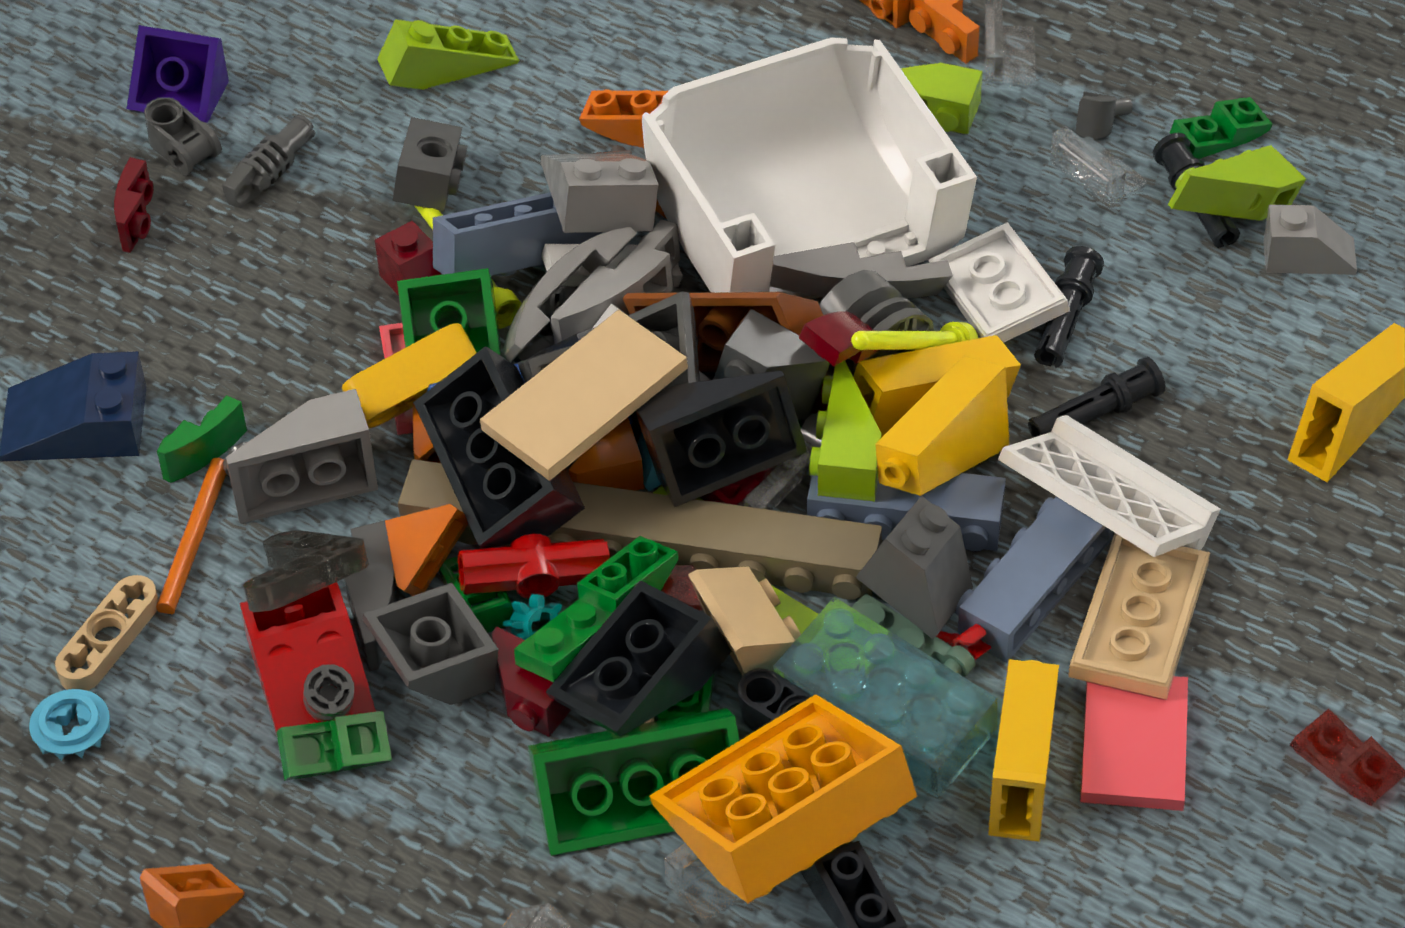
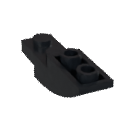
M859 840L838 846L816 860L810 868L800 871L812 893L838 928H907L906 922Z

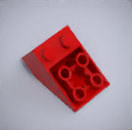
M336 577L239 603L247 641L275 731L281 727L321 722L314 719L307 712L303 703L305 680L314 668L321 665L334 664L344 668L350 674L354 682V697L351 709L346 715L376 712L348 612Z

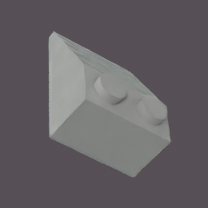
M630 154L541 155V165L564 233L609 232L626 227H631L635 232L653 231L658 182L650 161Z
M356 389L308 400L226 456L240 524L378 490L369 428Z

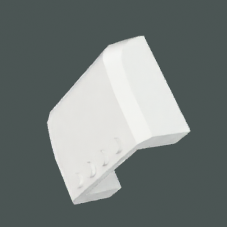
M828 38L671 88L663 96L662 103L652 113L645 112L642 115L646 160L650 161L658 182V202L667 220L677 224L678 240L711 293L782 292L813 300L819 298V296L804 295L770 287L774 256L855 242L860 258L901 251L906 267H909L948 251L965 237L977 176L880 40H874L873 46L847 45V38Z

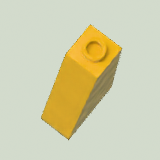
M1393 323L1312 384L1287 459L1289 462L1328 482L1405 398V328Z
M994 335L865 359L857 364L853 378L883 437L964 355L1005 366L1007 398L1010 395L1021 364L1001 339Z
M964 355L875 444L879 484L921 496L1002 451L1003 447L1010 445L1005 366Z
M1009 659L992 778L988 836L1040 842L1059 665L1042 663L1036 660L1020 661Z

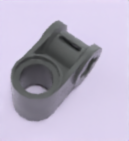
M163 97L157 98L146 105L144 115L150 146L169 161L172 167L183 176L189 175L193 171V166L207 157L215 158L222 153L220 140L214 130L207 123L200 121L190 113L179 101Z

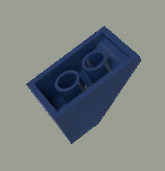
M139 352L92 353L9 387L0 443V462L139 456L146 397V382Z

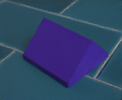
M139 25L126 109L144 112L146 105L157 98L168 97L179 101L184 108L200 121L208 123L229 82L221 38Z

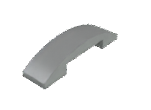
M631 227L605 232L581 243L560 258L545 273L521 304L508 330L502 357L512 362L540 334L550 319L539 308L581 266L590 274L599 265L606 267L637 233Z

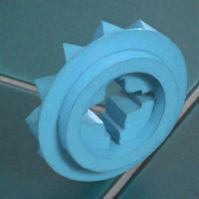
M68 689L56 692L41 701L31 715L29 730L32 741L38 745L43 755L49 752L54 753L61 761L67 754L75 753L82 758L86 749L90 747L100 748L103 735L110 733V713L102 698L87 690ZM75 713H77L80 726L73 727L71 733L64 735L62 726L68 725L71 719H74Z

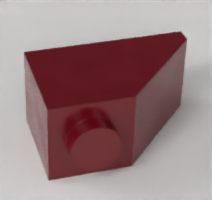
M413 221L374 240L379 275L398 296L397 281L442 275L433 268V242Z
M496 627L491 635L492 641L499 649L497 674L507 715L522 730H536L550 737L571 709L549 698L546 691L553 684L552 681L515 665L514 648L525 640Z

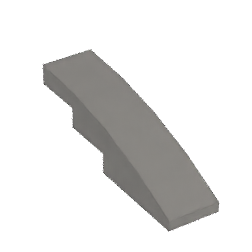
M855 242L774 256L770 287L804 295L825 297L836 284L847 276L861 270H875L901 293L902 298L909 299L938 295L953 277L948 260L906 267L901 251L860 258Z

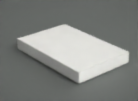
M1008 222L928 260L929 263L948 260L953 277L944 289L967 321L975 328L980 338L997 335L1004 343L1070 311L1067 298Z

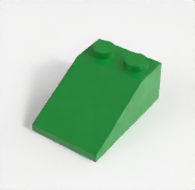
M489 268L397 281L405 348L448 325L460 323L477 353L486 346L502 357L493 282Z

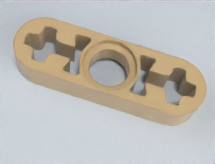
M132 575L120 580L61 650L56 658L55 667L59 681L65 689L88 691L97 686L157 612L156 605L159 599L155 584L151 579L142 575ZM142 594L144 595L145 599L140 600L137 598ZM127 599H134L128 606ZM106 627H116L121 630L120 634L110 641H100L95 638L96 634ZM87 661L88 669L85 670L83 668H80ZM72 666L78 668L74 673L70 669Z

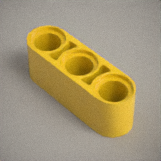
M460 323L451 324L352 376L342 385V390L344 392L356 389L368 428L371 429L413 408V402L427 392L430 384L442 381L477 352Z

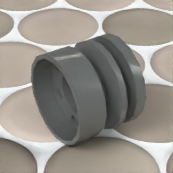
M861 270L847 276L836 284L819 304L823 315L839 311L850 312L874 331H934L933 321L907 298H902L901 293L875 270ZM880 350L866 359L913 350ZM848 358L845 362L852 376H854L857 364Z

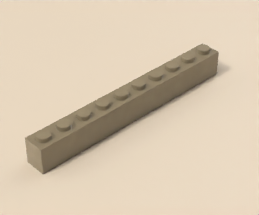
M412 459L398 501L400 517L451 504L463 512L442 464ZM573 482L585 509L548 536L551 543L604 539V542L607 541L610 558L637 537L642 536L678 551V561L673 571L691 573L697 569L749 566L758 582L766 578L771 585L787 587L794 592L804 593L811 590L831 593L842 599L852 600L858 597L861 598L865 593L873 596V591L859 581L856 576L882 544V526L697 499L674 507L668 495ZM468 524L458 541L469 545L478 544Z

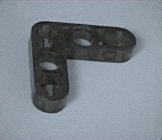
M302 530L286 531L268 537L263 541L268 565L274 569L251 578L243 584L249 610L263 612L280 608L365 569L369 565L363 539Z

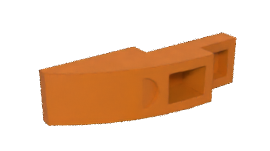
M859 0L869 7L877 18L885 19L895 28L911 22L916 31L927 34L939 43L944 52L955 55L965 64L978 57L980 26L963 15V0Z
M592 90L579 118L581 126L620 143L644 148L642 115L645 112L652 113L662 103L663 96L668 91Z

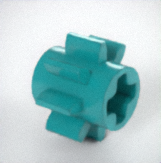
M531 594L529 605L517 601L511 603L515 611L511 615L510 620L503 622V626L510 628L513 635L526 640L555 618L560 612L562 605L553 602L545 605L543 595ZM540 620L539 629L532 630V621Z

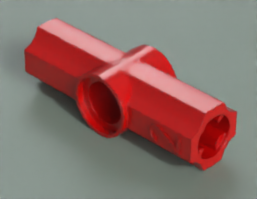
M528 534L515 539L509 547L461 550L458 554L461 592L463 591L464 594L517 590L521 597L527 599L530 598L531 594L547 597L553 594L559 586L577 585L579 581L610 559L607 541L604 542V539L551 543V540L542 534Z

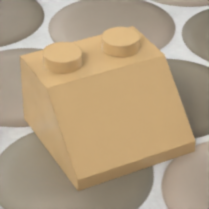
M749 566L697 569L688 574L704 613L713 618L731 649L730 656L742 676L748 671L757 668L769 669L782 676L804 663L797 646L804 642V639L790 616L781 619L774 607L781 603L766 578L758 582Z

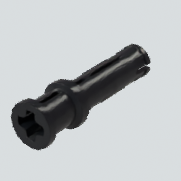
M1172 133L1165 136L1154 146L1152 152L1155 161L1159 165H1163L1167 170L1169 184L1174 190L1177 189L1175 187L1177 179L1184 171L1192 167L1205 166L1200 159L1194 157L1190 150V141L1182 133ZM1195 212L1216 248L1224 247L1220 239L1221 237L1227 245L1234 244L1239 239L1240 231L1230 217Z
M1086 246L1071 247L1066 252L1064 273L1055 281L1056 286L1067 298L1070 311L1046 323L1042 338L1034 353L1035 360L1041 365L1051 367L1055 356V368L1062 365L1065 351L1076 326L1080 310L1092 300L1094 294L1092 284L1094 279L1102 273L1104 260L1097 251Z
M1148 356L1142 357L1137 361V366L1120 374L1113 372L1105 375L1101 381V386L1068 400L1037 417L1030 418L1028 422L1029 431L1033 437L1052 431L1056 419L1064 415L1085 425L1111 411L1125 413L1132 408L1133 403L1149 395L1158 397L1164 394L1166 388L1164 377L1153 359Z

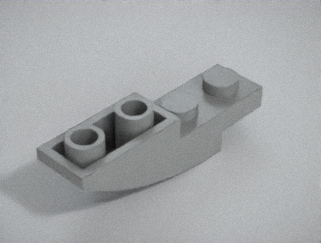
M661 219L653 228V231L644 235L633 251L618 263L615 270L599 265L585 281H582L575 292L551 316L550 328L553 332L554 344L574 334L592 329L610 304H614L625 314L630 315L623 301V297L627 293H670L673 290L671 270L681 260L677 224Z

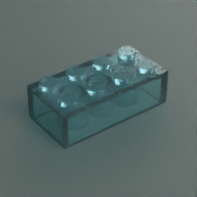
M836 597L826 605L773 666L775 673L812 696L815 694L900 744L914 785L937 799L954 782L998 729L997 697Z

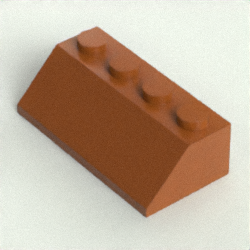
M782 292L689 293L695 312L700 372H716L725 344L751 309L799 336L804 324L823 316L818 301ZM627 293L623 297V301L629 314H633L677 293Z

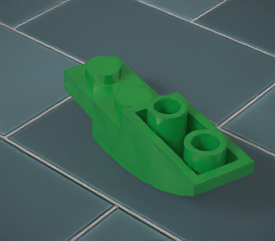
M637 537L577 583L579 599L514 648L515 665L554 682L640 580L658 590L662 589L678 561V551L645 537Z

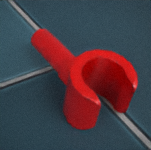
M974 624L961 634L940 631L936 636L952 647L957 645L965 648L971 653L974 660L992 649L990 645L985 644L981 640L987 633L979 624Z

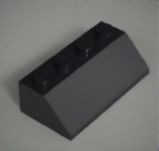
M486 346L413 402L475 539L483 549L508 545L515 539L528 534H542L548 537L585 509L566 468L549 481L482 431L480 419L525 384L517 366Z

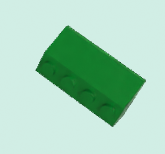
M727 708L644 723L622 737L607 730L529 745L528 750L534 784L550 855L674 832L675 830L653 806L649 796L737 743L739 736L735 716Z

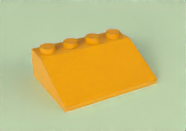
M815 694L654 792L649 797L653 806L719 883L745 902L750 903L756 898L767 895L775 886L797 872L810 868L816 860L838 846L851 842L859 833L876 822L895 814L900 807L918 796L900 744Z

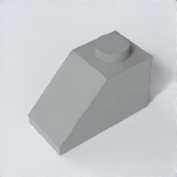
M1269 205L1263 240L1266 273L1357 274L1354 238L1314 205Z

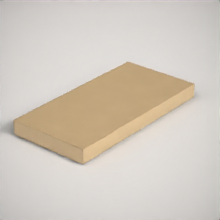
M618 309L480 419L481 429L550 481L688 369L687 357Z
M1114 533L1070 663L1069 677L1167 700L1206 574L1210 552L1181 546L1153 557Z

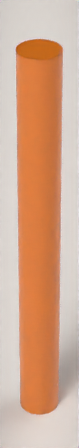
M213 458L210 462L156 605V609L160 613H175L226 476L223 468L224 459Z

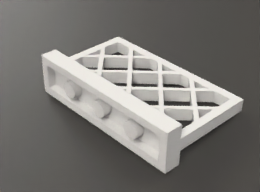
M1067 415L1056 419L1051 432L1003 447L998 458L1002 463L1153 557L1181 546L1201 550L1220 512L1219 507Z

